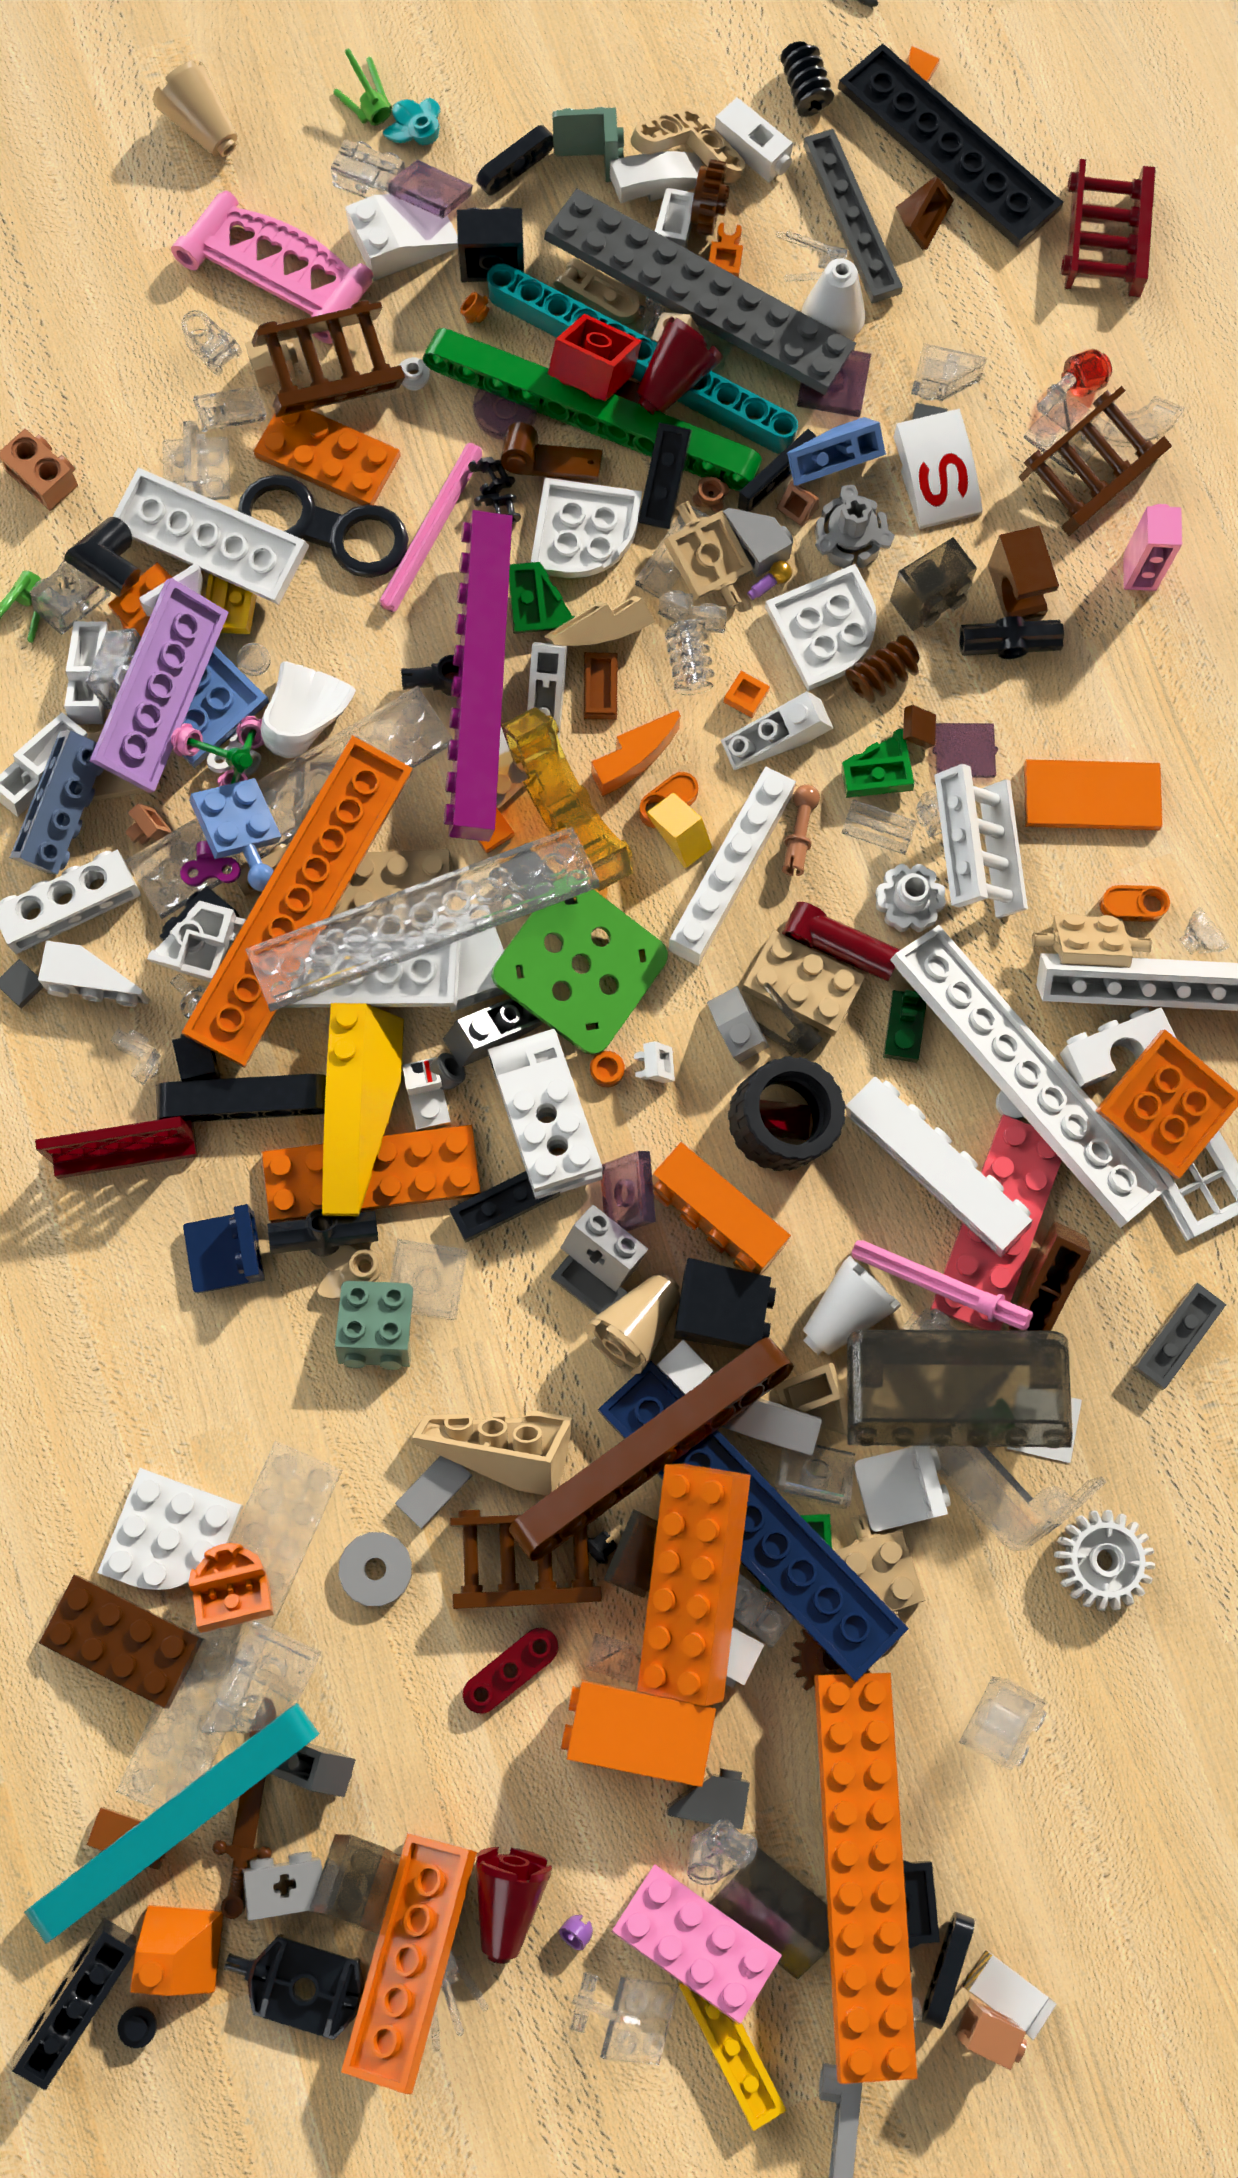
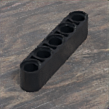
M297 1074L159 1083L156 1085L157 1120L180 1116L184 1121L204 1122L325 1114L326 1075Z

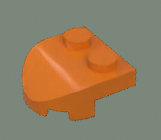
M226 1543L209 1549L204 1553L205 1558L199 1563L197 1568L191 1570L189 1587L193 1593L196 1626L200 1633L274 1615L268 1575L257 1554L243 1548L241 1544Z

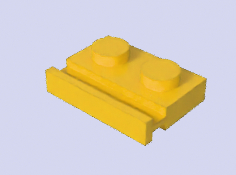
M209 574L205 598L229 612L221 633L250 634L257 595Z

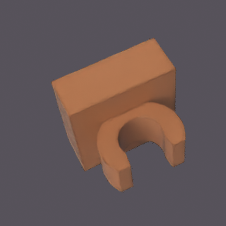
M136 804L128 812L136 822L125 832L133 843L139 841L141 845H144L150 839L164 842L173 834L152 807Z

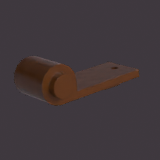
M516 422L507 428L500 461L505 470L517 475L598 482L603 450L538 444V434L535 428L527 423Z

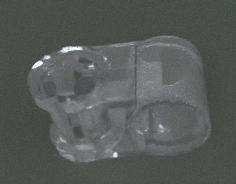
M198 310L190 311L182 318L181 326L187 347L214 374L220 375L223 372L222 368L234 357L239 358L243 354L236 340L229 333L223 331L204 312ZM197 330L203 331L199 334H193V332Z
M728 1819L718 1820L714 1825L691 1837L688 1877L695 1883L712 1885L734 1871L746 1867L753 1860L757 1852L758 1843L756 1838L751 1834H742L734 1829L733 1823Z

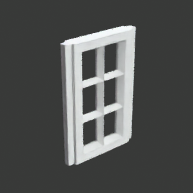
M1220 1131L1215 1134L1206 1146L1219 1170L1202 1178L1194 1163H1192L1189 1170L1196 1181L1181 1189L1178 1188L1169 1173L1129 1140L1136 1152L1168 1187L1160 1196L1185 1241L1238 1215V1163ZM1223 1176L1236 1202L1220 1210L1206 1184ZM1198 1188L1201 1189L1214 1212L1199 1221L1196 1220L1183 1197Z

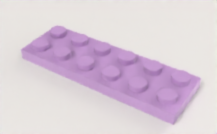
M173 578L165 581L89 760L90 762L148 793L155 792L173 748L171 736L174 730L180 728L185 720L228 616V611Z

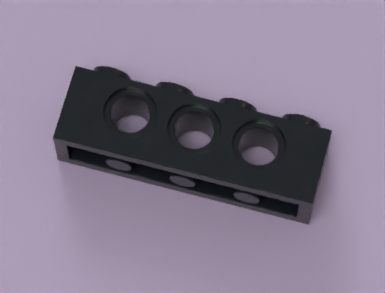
M106 1918L102 1919L15 2053L12 2072L46 2091L136 1952V1936Z

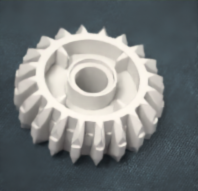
M1096 1510L1090 1511L1088 1516L1089 1522L1083 1515L1077 1516L1075 1519L1079 1529L1071 1524L1066 1525L1064 1528L1071 1539L1059 1537L1057 1540L1060 1545L1066 1547L1065 1551L1054 1552L1055 1558L1064 1559L1065 1565L1055 1567L1056 1573L1067 1572L1068 1577L1061 1581L1062 1587L1075 1585L1070 1594L1073 1599H1077L1085 1593L1083 1597V1606L1091 1607L1096 1599L1098 1611H1105L1108 1602L1112 1610H1120L1121 1600L1126 1605L1134 1604L1131 1592L1137 1596L1145 1594L1139 1582L1151 1584L1152 1578L1144 1574V1570L1155 1569V1563L1145 1562V1555L1153 1554L1154 1549L1142 1547L1141 1543L1148 1540V1535L1145 1533L1135 1536L1134 1534L1138 1530L1139 1524L1132 1522L1125 1527L1127 1516L1124 1514H1119L1113 1520L1111 1510H1105L1102 1518H1100ZM1101 1550L1107 1551L1112 1557V1565L1107 1571L1101 1569L1097 1563V1556Z

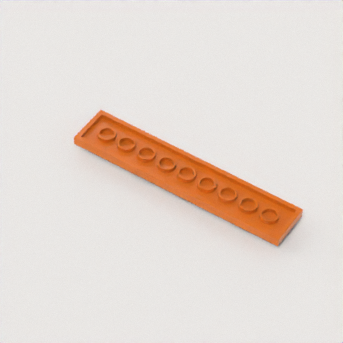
M351 736L182 1030V1035L244 1068L247 1066L413 772L412 767L355 736Z
M865 1673L856 1682L847 1674L814 1675L837 2082L849 2084L917 2079L891 1673Z

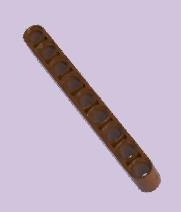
M771 1338L761 1339L517 1517L510 1525L509 1533L530 1561L542 1559L662 1471L666 1464L673 1463L783 1382L791 1374L794 1365Z

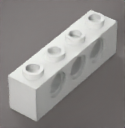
M117 849L113 852L105 851L95 856L92 862L81 867L73 866L66 869L60 877L51 881L45 880L34 884L30 891L19 896L12 895L0 901V930L7 945L15 954H18L141 896V893L119 850ZM104 879V883L99 889H90L93 881ZM73 894L72 899L67 904H58L61 896ZM32 909H41L40 914L35 919H27V915Z

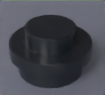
M142 2006L128 2009L118 2022L117 2029L120 2040L130 2048H141L149 2044L157 2031V2020L152 2011Z

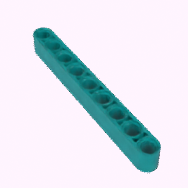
M297 1702L24 1911L25 1915L45 1944H47L305 1747L320 1733Z

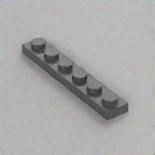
M834 128L804 137L803 147L871 303L901 295L902 283Z

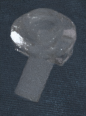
M179 973L170 983L183 996L179 1005L182 1014L190 1018L206 989L201 985L194 989Z

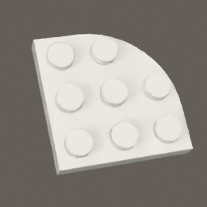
M545 478L531 562H541L549 576L562 578L589 577L612 567L625 555L634 540L638 525L642 491Z
M856 564L767 600L765 603V609L807 691L844 676L847 669H853L856 663L863 660L871 646L876 629V609L871 593Z
M139 1468L98 1573L128 1585L148 1590L174 1589L188 1584L191 1570H195L205 1558L204 1553L215 1546L230 1542L243 1505Z

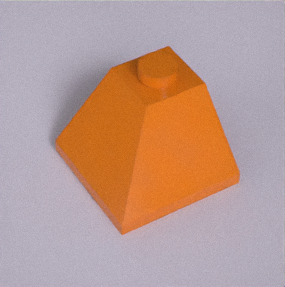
M148 1905L136 1947L130 1993L164 1996L214 1993L216 1990L224 1920L222 1912L218 1910Z

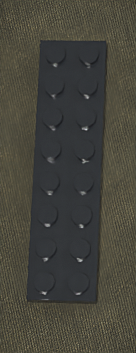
M882 43L839 80L838 89L1017 248L1062 209L1064 202L885 44Z

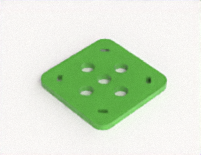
M564 875L552 884L492 968L491 977L494 984L501 991L550 1028L555 1029L558 1034L579 1050L587 1054H597L608 1047L663 969L668 959V951L658 938L574 875ZM576 898L575 904L565 905L564 899ZM596 928L604 930L608 935V943L604 947H599L592 942L591 933ZM549 934L556 935L561 940L562 947L557 953H552L545 948L544 939ZM642 949L645 952L646 962H640L639 951ZM581 955L588 960L589 969L587 973L579 974L573 969L572 959L574 956ZM516 967H520L522 978L517 977ZM604 976H609L616 982V991L612 995H607L600 989L599 982ZM561 982L568 986L570 995L566 1001H559L553 996L552 988L555 983ZM596 1024V1029L586 1030V1025Z

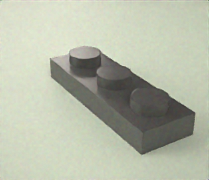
M1199 1283L1194 1284L1134 1365L1133 1369L1159 1389H1166L1227 1304Z

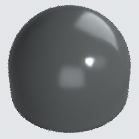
M442 1053L430 1065V1071L440 1075L442 1082L440 1089H453L465 1080V1068L459 1067L452 1054Z

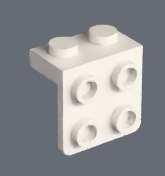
M929 1442L860 1459L855 1462L854 1470L869 1527L872 1531L878 1532L948 1514L946 1507L951 1505L950 1496L946 1485H940L937 1470H941L940 1459L936 1449H930Z

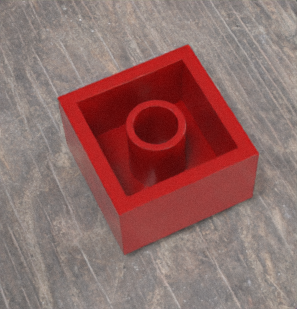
M584 313L555 339L548 375L557 378L564 385L574 386L586 392L594 399L606 401L633 376L642 340Z

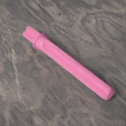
M863 1240L856 1241L852 1249L851 1255L854 1259L988 1316V1320L991 1322L999 1320L1021 1330H1027L1033 1312L1005 1301V1296L1002 1294L995 1296Z

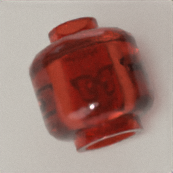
M1087 349L1070 356L1065 361L1061 374L1064 388L1077 397H1085L1104 389L1112 375L1110 359L1106 354L1101 353L1097 349Z

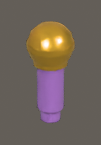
M785 561L774 562L768 574L754 584L751 590L747 592L750 599L759 598L776 584L787 583L792 576V568Z

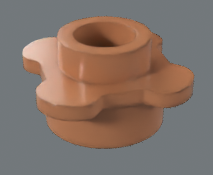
M715 477L701 478L698 481V492L693 495V504L697 507H709L713 512H720L724 507V496L729 493V486ZM708 493H713L714 496L710 497Z

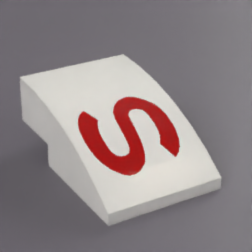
M960 409L897 423L893 438L902 462V478L919 529L981 515L983 510L979 484Z

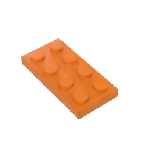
M312 410L276 417L274 414L253 451L255 458L360 505L375 504L401 457L399 449Z

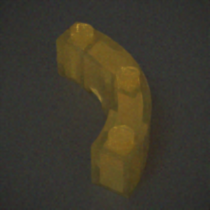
M534 707L501 724L513 761L516 764L522 763L528 779L523 781V784L533 804L563 852L566 854L571 851L577 858L578 862L575 863L577 870L598 891L632 874L633 869L630 862L632 851L627 842L620 840L604 823L591 805V798L587 789L583 785H579L557 736L559 728L551 715L547 716L537 707Z

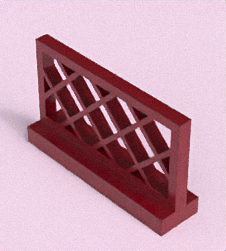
M180 1116L35 1139L36 1150L53 1164L54 1176L57 1179L198 1157L194 1123L192 1120L184 1121Z

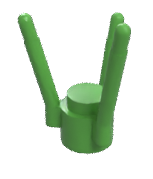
M349 48L345 49V54L366 92L360 97V108L340 90L334 89L333 93L359 117L362 124L369 121L371 125H379L389 118L392 106L385 95L373 59L368 57L366 60L377 92L371 88Z
M25 570L21 573L10 592L0 602V618L7 612L15 600L28 607L35 603L27 638L28 642L32 643L43 606L48 596L43 593L46 587L45 581L35 573Z

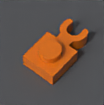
M720 223L717 231L718 242L712 241L709 262L739 278L743 254V245H738L741 240V225L736 226V232L733 235H727L724 232V223Z

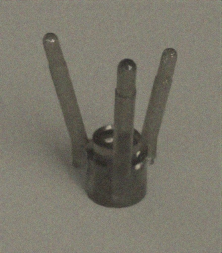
M765 982L763 987L794 1025V1028L787 1033V1036L791 1039L788 1042L757 1022L762 1034L784 1047L791 1056L798 1052L802 1057H805L823 1040L818 1034L820 1031L802 1020L800 1022L780 995L768 982Z

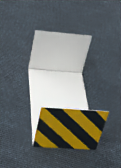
M985 1950L963 1984V1987L968 1992L973 1993L995 2011L1012 2018L1033 2041L1057 2005L1048 1996L987 1950Z

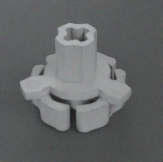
M845 485L841 487L840 497L835 498L823 507L821 518L816 523L815 546L822 555L827 554L832 564L844 569L853 563L854 555L848 553L857 552L859 549L872 545L868 551L858 555L856 564L858 567L864 568L876 560L880 548H890L895 534L888 530L887 516L884 512H878L876 517L877 503L874 500L858 496L855 485ZM830 518L828 524L829 533L826 534L824 531V523H826L827 520Z

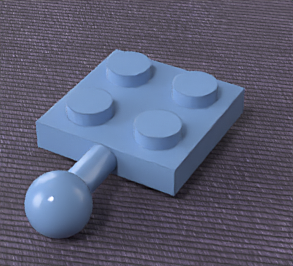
M253 778L191 793L190 804L214 858L218 859L243 852L250 867L248 872L250 886L257 891H263L274 870L269 865L263 864L257 848L279 843L281 834L256 779Z

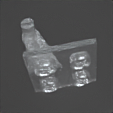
M1066 373L1057 384H1052L1047 389V395L1037 404V409L1042 416L1023 436L1025 440L1043 453L1092 412V410L1067 393L1077 382L1075 376L1071 373ZM1100 416L1091 422L1106 440L1115 431V427ZM1081 432L1068 442L1085 463L1097 451ZM1056 452L1051 457L1052 460L1072 475L1076 474L1059 452Z
M583 1972L579 1993L573 1997L572 2003L575 2005L569 2028L584 2033L589 2012L593 2011L609 2019L600 2055L601 2058L613 2061L659 2065L679 1987L670 1983L620 1977L614 2005L610 2007L593 1999L599 1976Z

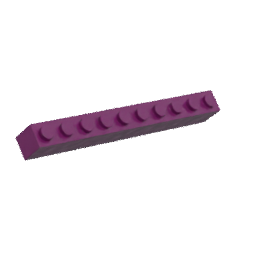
M478 510L472 511L469 522H463L461 542L466 543V553H461L459 573L465 574L464 583H459L457 603L463 604L462 614H457L455 634L461 635L460 645L455 646L453 665L459 666L458 676L453 677L451 696L457 697L456 708L451 709L449 727L455 729L454 740L450 739L447 754V759L453 761L452 772L448 771L446 777L445 791L451 793V802L445 805L443 823L444 825H449L448 837L489 842L495 831L512 515Z

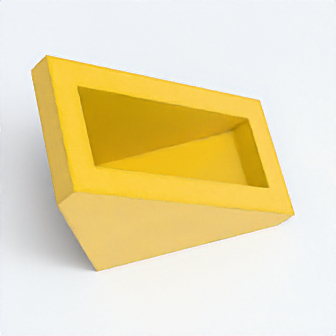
M674 792L646 812L684 868L690 866L713 848L702 817Z

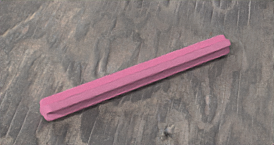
M468 443L463 449L380 598L381 606L390 612H395L398 609L473 473L470 472L468 464L473 460L477 463L482 457V449L479 446Z

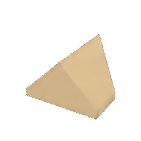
M833 1363L785 1380L776 1386L782 1405L819 1416L822 1419V1428L850 1436L845 1397Z

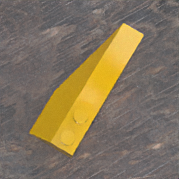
M331 1003L323 1142V1216H359L372 1177L371 1172L382 1146V1138L392 1115V1107L401 1087L404 1019L366 1003Z

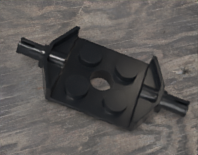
M279 1934L256 1959L251 1958V1960L231 1953L228 1954L224 1970L245 1976L244 1980L248 1981L249 2001L253 2015L332 2040L357 2016L364 1991L360 1959L357 1957L355 1959L344 1957L283 1938V1934ZM309 1978L313 1981L316 1992L312 1998L305 2000L296 1995L294 1987L298 1979Z

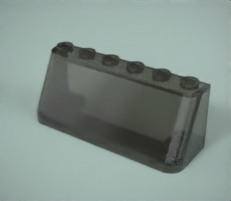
M859 1330L853 1332L847 1339L848 1445H889L900 1447L972 1446L975 1448L1048 1447L1052 1449L1060 1447L1071 1448L1069 1346L1067 1337L1060 1332Z

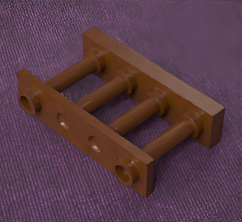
M368 300L353 304L349 309L278 325L276 321H270L261 324L256 329L252 338L253 347L267 344L281 387L279 394L276 395L272 404L276 417L390 391L400 387L405 379L402 366L390 367V364H386L372 320L377 319L383 308L381 301L370 304ZM360 324L374 367L371 370L372 372L360 375L359 371H355L342 327ZM328 330L343 373L341 379L329 382L328 378L324 377L311 334ZM298 337L312 379L309 387L298 389V386L293 384L280 341Z
M1122 386L1113 394L1106 390L1092 403L1095 409L1043 454L1038 449L1023 463L1027 468L1021 473L1019 479L1023 482L1035 471L1068 510L1066 514L1070 519L1061 526L1068 536L1072 535L1172 447L1165 436L1155 444L1151 440L1147 442L1114 402L1126 391ZM1104 412L1135 448L1136 452L1134 454L1138 459L1134 463L1130 464L1128 460L1124 462L1091 423L1101 413ZM1081 432L1114 470L1112 474L1115 479L1108 484L1105 480L1101 482L1068 443L1078 433ZM1056 452H1059L1091 490L1089 494L1092 499L1087 504L1082 500L1078 502L1045 463Z
M480 1510L458 1511L459 1518H450V1526L463 1527L464 1586H461V1593L453 1594V1609L602 1602L601 1586L594 1587L593 1579H590L587 1526L573 1536L575 1580H571L572 1588H557V1581H553L551 1552L542 1559L537 1560L538 1582H534L535 1590H520V1583H516L514 1538L509 1533L510 1525L520 1515L480 1517ZM499 1525L501 1584H498V1592H483V1585H479L477 1526Z

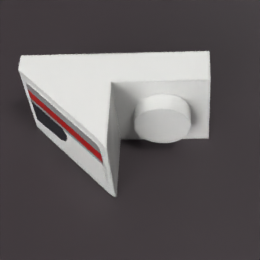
M436 1057L402 1065L416 1131H425L451 1125L444 1090L440 1089L442 1087L440 1075L430 1071V1065Z

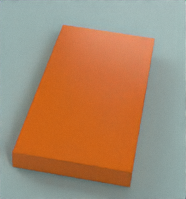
M1026 759L1024 763L1025 827L1159 831L1163 827L1160 763Z

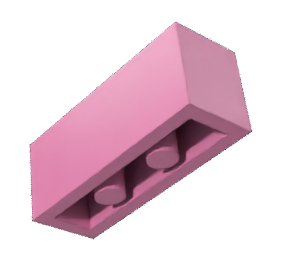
M1166 504L1147 506L1123 553L1124 590L1157 591L1182 546L1181 507H1170Z

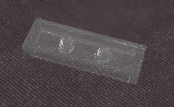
M691 506L697 518L709 517V515ZM681 515L678 516L635 579L636 586L662 601L681 575L664 543L667 537L681 531L685 526Z

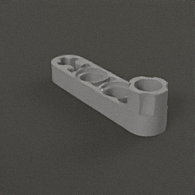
M822 2063L819 2079V2100L836 2102L829 2178H853L862 2083L841 2084L837 2082L836 2065Z

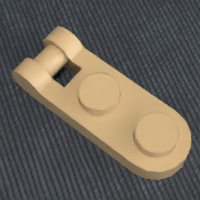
M572 258L566 265L567 271L564 275H559L554 281L553 285L556 290L567 296L570 295L588 307L621 324H629L639 315L640 300L636 293L577 258ZM576 279H583L580 284L576 282Z

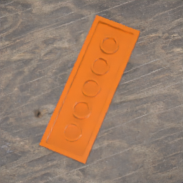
M464 1125L383 1136L382 1146L371 1172L372 1177L361 1211L474 1197L480 1194L473 1126ZM323 1144L262 1151L268 1216L271 1223L304 1219L312 1211L322 1209Z
M407 1833L342 2066V2073L404 2094H413L476 1858V1851Z

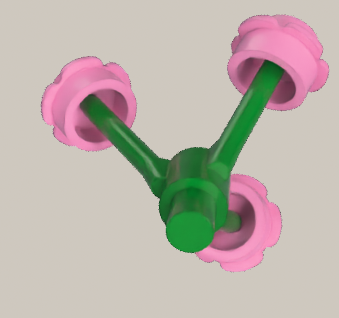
M246 716L241 720L242 723L237 725L236 733L240 743L243 745L242 748H231L227 751L204 743L201 732L192 728V724L189 723L182 724L180 728L174 730L171 736V744L175 754L178 756H194L201 749L225 758L226 763L233 769L226 771L218 778V787L248 780V777L243 771L253 763L250 749L259 748L261 745H264L261 736L262 719H256L255 716Z

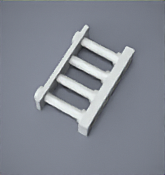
M960 764L935 774L951 906L960 908L987 898L993 899L995 916L999 919L1027 910L1028 906L1010 780L1005 779L984 788L973 786L971 766ZM975 801L980 802L982 819L977 818ZM980 833L985 835L987 852L982 851ZM984 866L989 867L991 884L986 883Z

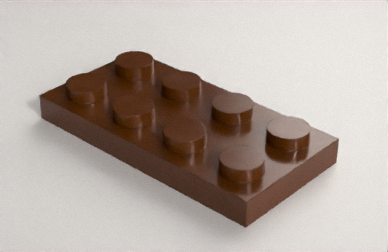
M73 1575L39 1644L139 1696L169 1709L203 1638L79 1575Z

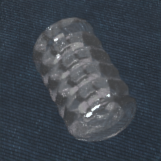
M702 619L678 621L665 632V640L668 643L667 652L670 655L669 663L673 668L671 674L675 680L674 690L682 695L700 694L713 687V684L707 681L713 678L715 673L713 669L707 668L712 664V658L704 656L710 652V646L704 644L708 635L706 632L701 631L706 625Z

